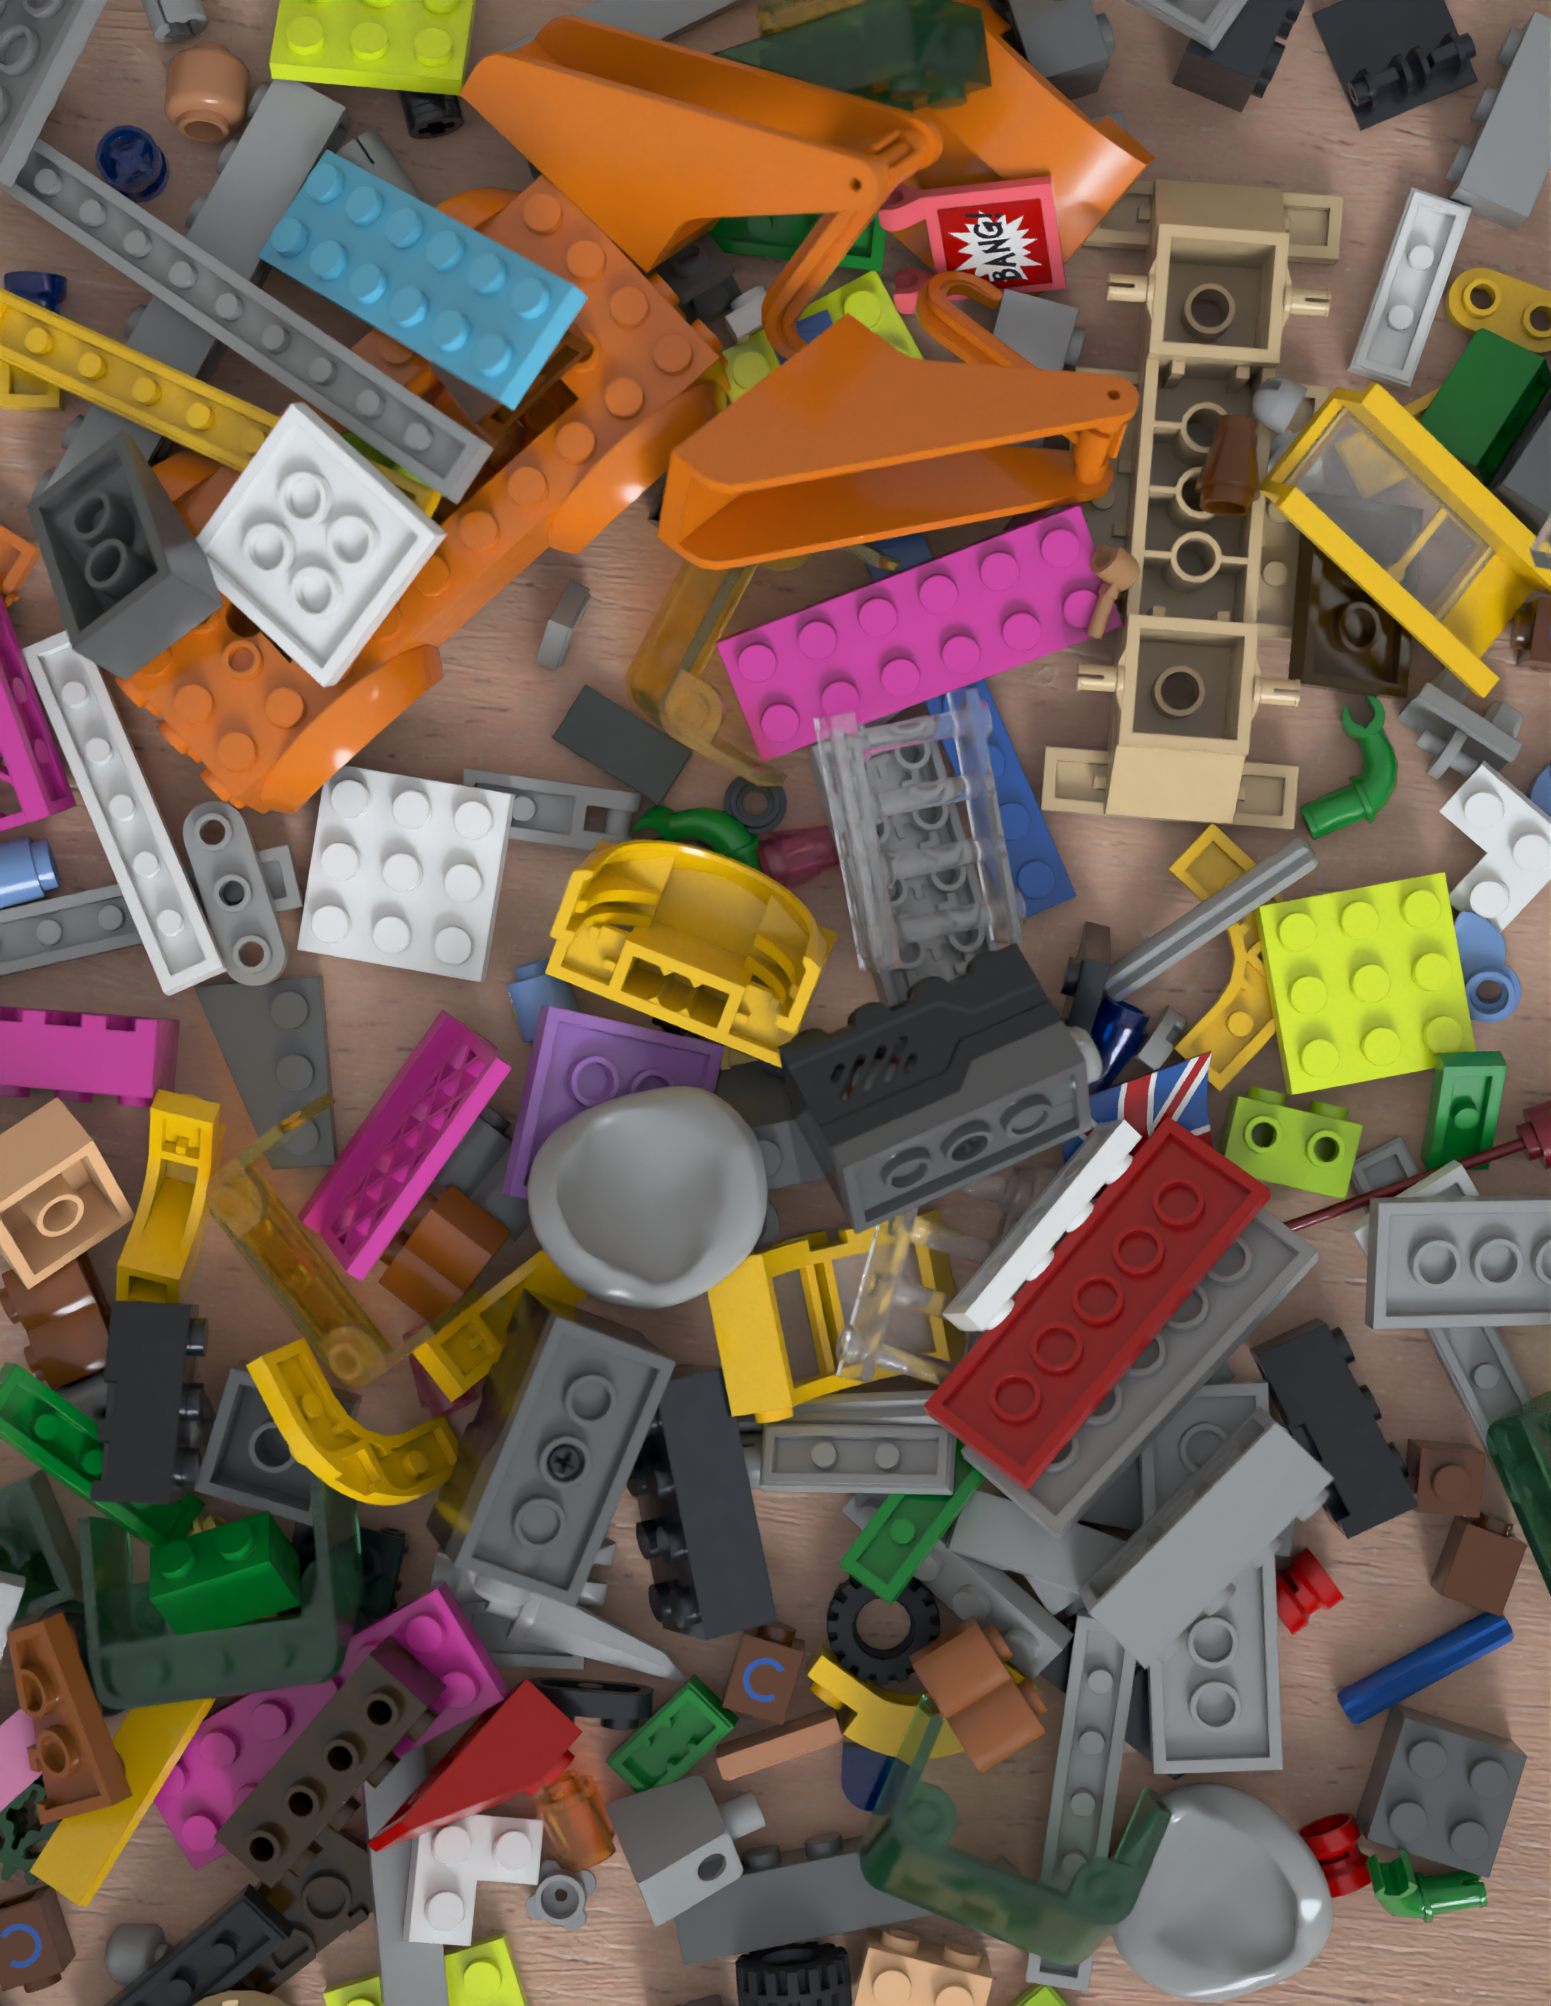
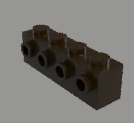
M389 1635L366 1657L214 1835V1838L270 1889L287 1871H290L298 1879L324 1849L315 1841L321 1832L328 1826L337 1834L361 1807L362 1803L353 1795L365 1781L376 1789L399 1763L401 1758L392 1751L404 1736H407L415 1744L441 1713L432 1704L447 1686Z

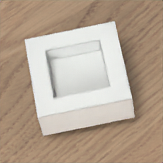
M763 285L748 290L730 304L733 312L725 316L726 329L735 345L738 344L739 346L749 340L750 336L764 329L761 323V305L767 292Z

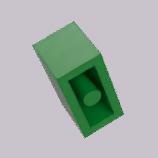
M269 1511L150 1548L149 1599L182 1642L300 1606L299 1554Z

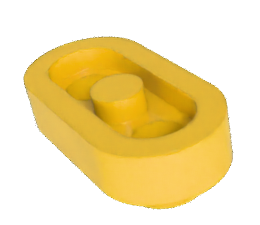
M1480 267L1463 272L1449 286L1444 299L1445 314L1449 322L1460 332L1474 336L1477 330L1484 328L1540 356L1551 353V291L1492 269ZM1481 289L1487 292L1490 297L1489 308H1476L1470 300L1471 291ZM1542 311L1548 316L1550 326L1547 331H1538L1533 328L1530 323L1531 312Z

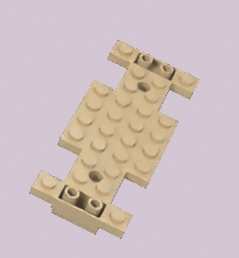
M1155 179L1154 182L1136 181L1084 242V246L1146 250L1144 276L1113 274L1109 272L1107 280L1108 289L1106 291V301L1142 302L1137 371L1075 367L1074 372L1121 376L1130 381L1136 387L1139 394V404L1136 413L1128 420L1116 458L1110 457L1109 464L1114 472L1110 490L1099 499L1079 502L1078 504L1086 520L1085 522L1095 549L1103 543L1109 544L1115 550L1121 546L1137 560L1140 574L1136 582L1128 589L1119 591L1117 599L1114 600L1123 627L1118 628L1116 632L1114 666L1082 664V662H1078L1077 676L1102 678L1078 677L1076 679L1077 691L1112 692L1107 751L1046 746L1043 757L1040 811L1294 830L1299 766L1245 762V756L1249 754L1251 722L1259 704L1284 705L1295 708L1299 704L1300 694L1275 693L1274 691L1298 692L1301 687L1300 679L1262 678V672L1257 660L1258 638L1291 641L1300 530L1274 507L1275 504L1267 496L1261 493L1260 498L1253 502L1250 514L1228 517L1215 515L1201 509L1199 506L1201 495L1195 491V487L1216 433L1218 417L1225 414L1245 415L1256 420L1255 439L1259 484L1268 474L1270 444L1280 434L1267 428L1256 418L1252 409L1253 395L1258 392V387L1268 378L1275 377L1276 367L1280 363L1282 330L1290 314L1328 318L1331 303H1328L1331 299V289L1293 288L1287 262L1335 265L1338 262L1344 196L1282 192L1280 188ZM1201 299L1215 302L1222 310L1223 323L1216 327L1200 325L1192 316L1191 304ZM1300 384L1308 390L1285 431L1290 430L1295 434L1306 426L1328 398L1329 386ZM1068 439V450L1072 451L1073 442ZM1324 450L1319 455L1321 470L1323 468ZM1073 504L1063 505V508L1068 507V506L1073 505ZM1177 676L1184 678L1190 683L1194 697L1188 709L1176 710L1164 702L1161 695V687L1166 678Z

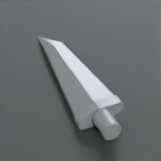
M540 1596L521 1607L513 1609L486 1600L485 1610L512 1620L506 1637L520 1643L524 1641L668 1679L681 1682L687 1681L664 1649L579 1605H576L574 1608Z

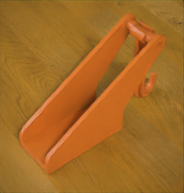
M568 14L548 21L540 29L534 40L512 52L501 50L484 57L475 66L459 93L646 273L712 230L721 217L824 213L769 288L761 305V323L766 337L777 353L787 360L809 344L798 335L796 329L798 318L898 184L917 170L925 169L939 159L943 150V138L940 129L934 121L925 115Z
M945 271L927 279L919 289L915 313L920 326L932 338L966 363L929 361L909 357L895 349L847 313L672 450L657 537L694 565L700 568L721 570L1099 499L1106 495L1111 488L1114 472L1109 464L1110 457L1116 458L1128 420L1136 413L1139 404V394L1136 387L1121 376L1037 368L952 305L947 298L950 295H965L990 309H997L1001 305L1002 292L988 281L974 274L960 271ZM1059 434L1073 442L1072 451L1002 446L1004 444Z

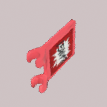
M1052 176L926 190L898 184L878 210L880 226L886 231L902 230L925 219L927 223L935 273L917 268H905L895 274L896 290H894L893 299L896 310L901 314L915 313L919 289L927 279L945 271H960L974 274L994 285L1002 294L1005 288L1021 293L1066 289V275ZM958 294L947 297L949 301L972 299Z

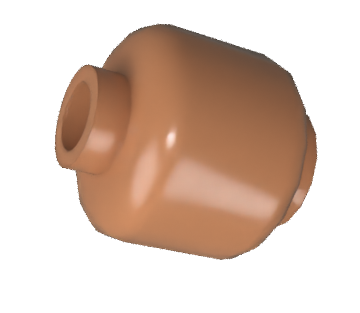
M199 42L192 48L178 52L168 64L164 105L166 116L173 125L178 127L181 135L187 139L200 143L224 141L229 134H233L240 129L246 121L250 80L249 70L242 60L231 54L228 48L219 43Z

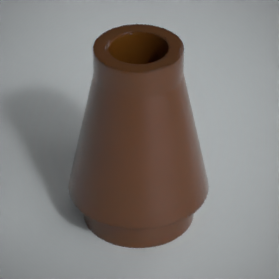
M1225 414L1218 417L1216 433L1195 487V491L1201 495L1199 506L1204 511L1228 517L1245 516L1252 512L1253 502L1260 498L1255 439L1257 422L1253 418L1239 414Z

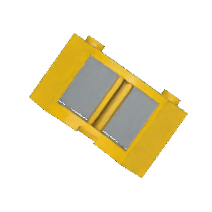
M939 1207L903 1213L858 1234H855L852 1226L837 1230L838 1240L828 1242L826 1230L775 1241L773 1245L758 1249L756 1254L753 1248L738 1268L719 1284L707 1291L732 1417L754 1414L756 1423L775 1422L794 1416L793 1407L798 1404L852 1386L913 1373L915 1382L949 1376L951 1373L950 1366L963 1359L968 1350L964 1331H959L942 1315L957 1294Z

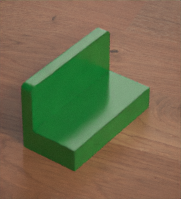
M1481 328L1477 330L1419 421L1486 488L1551 388V372L1546 359L1489 330Z

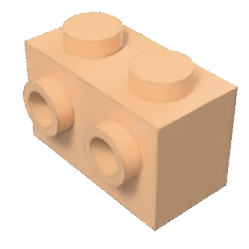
M888 1927L884 1928L883 1931L867 1928L852 1985L853 2006H986L993 1980L989 1958L982 1956V1953L978 1950L962 1944L946 1943L945 1946L920 1941V1937L898 1928Z

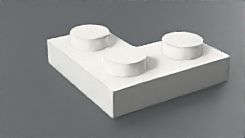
M1484 760L1446 801L1439 812L1486 852L1449 892L1450 904L1459 912L1461 910H1469L1483 918H1487L1501 933L1551 879V817Z
M474 1814L413 1838L402 1940L471 1946L477 1880L538 1885L544 1820Z

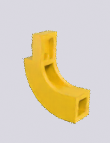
M162 1089L157 1090L150 1108L149 1155L144 1185L131 1230L117 1263L116 1301L183 1304L203 1243L220 1171L226 1124L220 1123L221 1104L204 1100L192 1094H178Z
M543 1248L412 1351L450 1402L464 1394L487 1375L492 1364L499 1360L507 1340V1327L523 1288L574 1306L589 1295V1293L572 1283L560 1272L545 1254Z
M823 1644L818 1647L807 1662V1676L813 1680L809 1687L810 1690L836 1710H840L844 1704L851 1708L842 1720L843 1735L857 1744L875 1752L904 1759L940 1758L965 1751L928 1691L900 1693L885 1689L870 1679H867L866 1682L860 1680L849 1669L846 1671L839 1663L835 1653ZM1008 1660L1004 1662L1017 1683L1026 1678ZM1033 1679V1680L1031 1681V1683L1033 1684V1686H1034L1035 1689H1036L1037 1687H1036L1035 1681H1034V1679Z

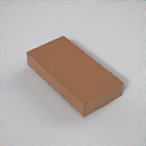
M830 1706L784 1722L783 1725L778 1724L717 1745L715 1759L722 1780L726 1779V1781L840 1743L841 1739H843V1730L838 1711Z

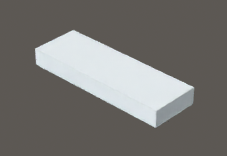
M1413 187L1411 188L1403 206L1347 371L1405 391L1410 388L1465 230L1471 207Z

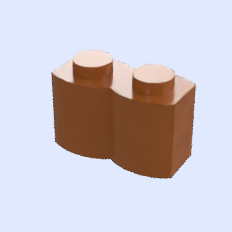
M453 1185L446 1190L440 1199L429 1192L406 1221L408 1225L415 1229L412 1235L402 1230L379 1259L388 1268L378 1283L437 1329L460 1303L512 1233L511 1230Z
M86 1251L29 1290L13 1269L2 1273L5 1287L0 1289V1301L10 1321L13 1324L21 1322L27 1332L30 1345L24 1348V1354L34 1377L41 1382L46 1380L50 1388L54 1390L105 1368L112 1309L105 1298L99 1278Z
M973 1615L910 1655L909 1659L921 1682L947 1720L979 1773L982 1774L1045 1734L1046 1731L1039 1716L1048 1711L1028 1677L1017 1683L1007 1669L1004 1662L1014 1655L994 1623L982 1629Z

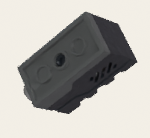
M1016 942L997 951L990 950L978 954L967 964L966 974L953 980L946 981L940 976H930L917 981L908 990L907 1000L889 1008L880 1002L863 1004L849 1015L847 1020L848 1026L828 1034L820 1028H811L798 1033L791 1041L778 1046L792 1115L855 1234L861 1233L1092 1129L1088 1084L1099 1080L1103 1068L1097 1048L1087 1031L1077 1026H1065Z
M523 1288L508 1324L507 1340L499 1360L492 1364L482 1387V1401L475 1418L467 1424L457 1448V1461L449 1480L442 1484L426 1527L452 1563L466 1570L474 1591L481 1597L498 1605L513 1609L521 1607L540 1596L575 1608L676 1361L657 1348L637 1330Z

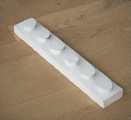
M66 630L21 649L163 992L171 996L228 971L101 667L72 650Z

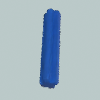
M1485 1612L1339 1691L1337 1694L1338 1702L1348 1720L1353 1724H1359L1511 1642L1514 1638L1512 1628L1503 1613L1499 1617Z

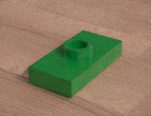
M693 1674L652 1713L650 1718H647L618 1745L605 1762L636 1793L670 1784L679 1780L735 1727L739 1718L730 1709L723 1708L722 1701Z

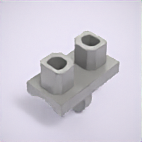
M1447 667L1431 683L1427 681L1404 705L1397 720L1420 734L1415 744L1433 755L1425 772L1434 779H1439L1449 766L1466 778H1469L1484 760L1497 772H1500L1508 762L1511 763L1516 758L1523 746V743L1516 739L1523 715L1505 702L1493 701L1485 709L1482 716L1478 715L1463 705L1471 690Z

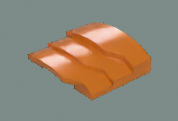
M945 0L915 37L914 44L871 99L872 101L925 115L934 121L940 129L943 138V150L939 159L927 168L917 170L901 182L900 185L926 190L1052 176L1065 265L1154 161L1155 157L1109 115H1106L1096 123L1085 115L1003 40L1012 29V26L983 0ZM926 219L905 229L890 231L911 252L935 271ZM1042 291L1024 294L1038 297L1042 293Z

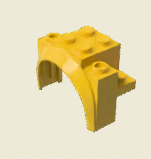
M601 839L586 859L572 872L550 933V937L557 940L545 973L782 1068L778 1046L791 1041L799 1033L839 933L818 925L808 908L780 883L730 857L696 846L671 841L631 840L614 844ZM610 924L633 926L634 928L630 933ZM755 976L761 979L770 988L753 982Z

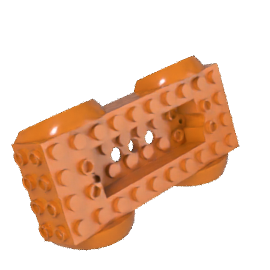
M541 174L523 192L486 186L464 191L435 207V209L572 283L588 296L573 321L594 347L518 418V421L525 428L524 436L519 435L517 439L512 440L509 437L510 426L501 435H497L476 425L428 367L431 363L429 360L373 327L369 333L350 349L494 449L458 504L446 497H441L431 519L447 535L337 684L323 687L219 589L218 591L224 606L127 680L119 676L114 679L140 708L145 706L156 718L160 715L164 718L157 726L160 733L182 755L187 753L197 764L203 762L207 767L199 773V776L222 801L226 803L229 800L238 810L247 805L263 815L269 810L294 815L321 786L364 746L443 678L442 662L438 648L548 547L578 555L622 511L669 469L673 449L727 408L726 393L731 390L724 369L729 365V362L721 352L724 347L718 338L700 319H696L689 325L686 322V315L677 305L680 299L671 287L656 272L646 279L643 275L645 273L644 270L544 174ZM301 396L292 402H304L337 433L348 430ZM289 406L286 407V408L278 415V417L282 418V416H283L284 413L287 411V409L289 408ZM192 450L178 453L151 467L195 540L241 476V473Z

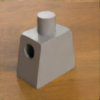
M697 1775L604 1804L655 1927L666 1923L740 1878L743 1867L733 1840L766 1826L751 1790L716 1805L704 1777Z

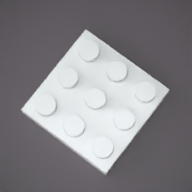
M303 402L291 403L200 532L196 541L207 557L217 588L323 687L337 684L447 533Z
M344 765L322 787L297 950L476 982L486 981L509 841L508 834L512 822V810L516 794Z

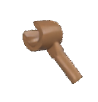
M1103 543L1096 548L1089 562L1090 570L1101 578L1103 583L1098 592L1099 597L1086 635L1100 640L1102 639L1114 600L1117 599L1119 591H1124L1131 587L1140 574L1139 564L1130 553L1121 546L1115 550L1107 543Z

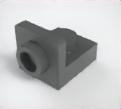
M709 232L655 267L659 276L680 299L677 305L686 315V322L689 325L696 319H700L706 324L731 308L730 304L742 295L733 276L735 270L730 260Z

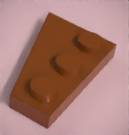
M63 1612L7 1632L19 1706L27 1715L33 1718L36 1743L27 1747L30 1769L36 1772L42 1771L46 1799L36 1803L40 1825L113 1806L133 1796L125 1776V1764L120 1754L115 1750L102 1716L101 1701L91 1687L79 1656L77 1638L69 1629Z

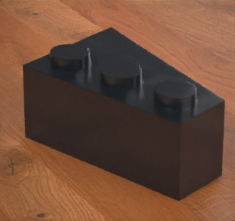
M112 1301L104 1371V1382L108 1383L105 1420H99L97 1442L104 1443L101 1481L92 1480L90 1501L170 1505L187 1497L188 1486L197 1487L200 1474V1448L190 1447L192 1421L201 1422L204 1383L194 1382L196 1356H206L209 1332L208 1318H198L199 1304Z
M1315 1318L1249 1349L1262 1379L1268 1382V1392L1282 1422L1289 1428L1288 1434L1334 1478L1325 1487L1329 1492V1496L1322 1505V1508L1328 1520L1347 1539L1418 1507L1405 1480V1477L1409 1476L1405 1463L1392 1441L1386 1442L1376 1422L1382 1419L1378 1405L1366 1384L1358 1387L1348 1367V1364L1355 1361V1357L1340 1327L1330 1330L1327 1323L1319 1318Z

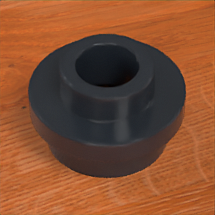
M757 771L744 773L735 778L725 792V812L744 824L750 833L761 835L772 831L780 824L786 812L787 799L782 785L767 773ZM752 792L761 793L767 799V809L760 815H750L744 810L743 800Z

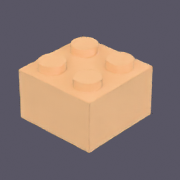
M58 1097L0 1134V1253L28 1290L135 1218V1214L93 1139Z

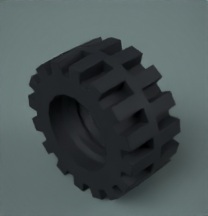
M849 1575V1578L843 1584L840 1583L835 1590L827 1612V1633L833 1653H835L839 1663L846 1671L849 1669L855 1673L856 1678L865 1682L867 1679L876 1681L878 1685H888V1681L897 1680L900 1683L908 1680V1676L915 1672L909 1656L940 1636L939 1610L931 1591L914 1576L911 1578L895 1600L904 1606L910 1616L911 1624L908 1635L902 1643L894 1648L881 1650L866 1644L858 1634L856 1627L858 1614L862 1608L872 1600L881 1598Z
M796 1942L748 1952L749 1954L739 1956L735 1962L739 2006H852L848 1951L842 1946L835 1947V1944L832 1943L818 1945V1942H806L805 1944H797Z

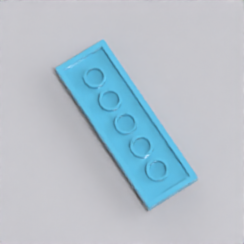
M326 149L315 168L310 172L306 182L257 255L258 258L274 270L513 411L588 298L572 283Z

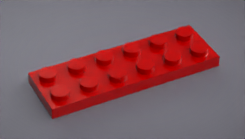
M1167 1116L1133 1156L1132 1163L1116 1181L1111 1183L1093 1204L1094 1208L1088 1218L1078 1228L1068 1233L1053 1251L1054 1258L1048 1267L1035 1279L1028 1281L1014 1297L1015 1304L1008 1316L995 1328L987 1330L927 1400L923 1405L926 1414L1027 1492L1271 1198L1270 1189Z

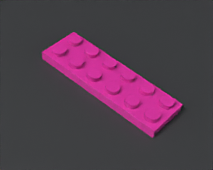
M1078 503L718 639L716 641L717 648L761 761L770 760L1093 638L1086 635L1103 580L1094 574L1089 567L1090 558L1096 549L1080 505ZM1115 602L1113 603L1104 633L1123 627Z
M446 1582L441 1583L204 1718L153 1800L194 1870L230 1852L214 1838V1835L366 1657L389 1635L447 1686L432 1704L441 1714L415 1744L407 1736L403 1737L392 1750L399 1757L503 1701L510 1694V1689Z

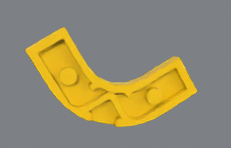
M1211 823L1169 866L1167 871L1202 903L1257 864L1216 825ZM1278 893L1264 904L1284 901V899ZM1254 910L1225 929L1232 956L1228 982L1211 1007L1173 1046V1050L1184 1060L1212 1051L1208 1069V1083L1218 1092H1221L1276 1031Z
M305 1338L262 1355L246 1365L272 1418L288 1443L289 1450L294 1459L308 1467L318 1478L340 1493L368 1504L381 1506L399 1505L418 1499L441 1487L443 1483L449 1480L457 1461L459 1443L444 1414L400 1434L386 1436L365 1429L347 1414L334 1396Z

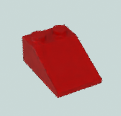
M526 1678L512 1688L510 1694L503 1701L483 1711L371 1838L367 1845L377 1853L505 1803L522 1791L531 1797L545 1782L548 1785L553 1783L571 1764L575 1755L568 1748L580 1736L582 1731Z

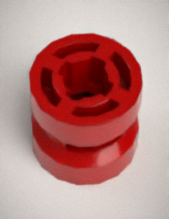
M1307 1546L1291 1557L1290 1566L1280 1574L1275 1573L1277 1615L1292 1635H1295L1309 1625L1310 1615L1318 1609L1330 1610L1344 1599L1337 1586Z
M1337 1813L1310 1822L1297 1831L1317 1858L1329 1885L1331 1898L1350 1894L1371 1883L1366 1865L1369 1856L1362 1853L1359 1849L1357 1841L1361 1833L1352 1813Z

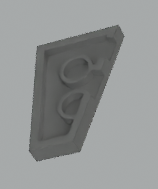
M323 976L278 979L263 986H247L241 983L194 986L272 1170L333 1165L338 1158Z

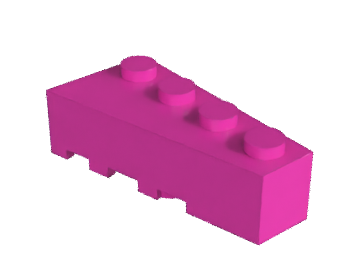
M0 1006V1096L28 1098L30 1097V1088L55 1090L54 1099L58 1097L61 1101L92 1102L93 1093L118 1095L117 1105L151 1107L158 1089L170 1092L175 1091L180 1020Z

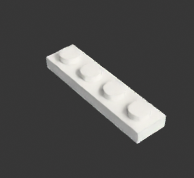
M1124 1119L1099 1123L949 1304L942 1315L959 1331H984L985 1328L991 1330L999 1325L1013 1309L1015 1302L1011 1299V1296L1025 1279L1027 1281L1035 1279L1051 1263L1054 1258V1252L1051 1248L1065 1231L1070 1233L1078 1228L1091 1214L1094 1205L1090 1200L1104 1183L1106 1185L1113 1183L1128 1169L1133 1160L1129 1152L1142 1136Z

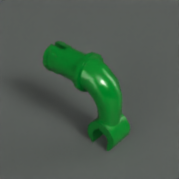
M1367 695L1366 702L1373 714V720L1366 728L1352 721L1346 705H1344L1340 721L1342 730L1347 737L1359 743L1363 756L1361 773L1357 776L1349 777L1350 784L1299 806L1302 819L1313 840L1362 819H1366L1368 823L1375 821L1374 815L1388 803L1397 785L1398 761L1394 748L1383 729L1385 721L1384 707L1378 699L1371 695Z
M663 805L653 806L646 810L632 829V831L651 827L657 830L660 836H663L650 840L671 842L699 840L709 845L712 849L711 851L735 859L765 874L756 847L760 844L758 835L750 833L744 824L723 810L700 807L674 812L671 808Z
M1403 1849L1399 1850L1400 1856L1391 1863L1378 1862L1376 1854L1366 1861L1374 1895L1382 1907L1392 1916L1423 1919L1425 1923H1430L1433 1921L1432 1915L1474 1907H1487L1486 1889L1484 1882H1479V1880H1482L1480 1875L1458 1870L1424 1877L1421 1871L1413 1872L1409 1854Z

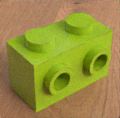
M1249 1086L1247 1098L1230 1095L1218 1147L1220 1154L1255 1179L1346 1200L1363 1128L1361 1124L1346 1121L1348 1108L1311 1100L1309 1112L1284 1107L1287 1094Z

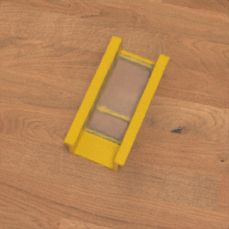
M1371 381L1363 392L1335 387L1259 484L1260 493L1267 496L1275 504L1274 507L1478 697L1485 698L1500 679L1480 658L1534 590L1551 595V550L1377 382Z

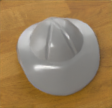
M668 1086L628 1094L607 1100L574 1115L558 1127L537 1152L532 1164L527 1187L529 1216L535 1234L545 1254L560 1272L579 1288L600 1300L635 1309H655L688 1301L707 1292L729 1276L747 1258L758 1241L765 1220L768 1193L762 1150L753 1130L726 1101L705 1089L692 1086Z
M1210 1782L1188 1784L1170 1790L1155 1799L1139 1814L1118 1841L1111 1854L1105 1873L1104 1905L1111 1935L1123 1960L1135 1973L1154 1987L1172 1996L1192 2002L1213 2003L1230 2000L1291 1977L1317 1958L1329 1938L1333 1924V1906L1329 1885L1317 1858L1303 1838L1283 1816L1268 1804L1244 1790L1224 1784Z

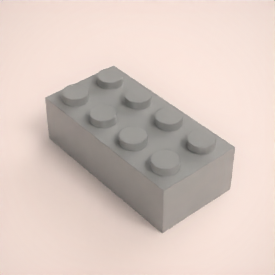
M1259 1406L1078 1590L1088 1613L1145 1669L1156 1658L1161 1663H1165L1186 1643L1189 1634L1185 1629L1203 1611L1208 1616H1211L1231 1598L1236 1590V1587L1231 1582L1249 1564L1255 1569L1259 1568L1276 1553L1283 1542L1278 1535L1296 1516L1301 1521H1305L1324 1504L1329 1496V1492L1325 1487L1334 1478Z

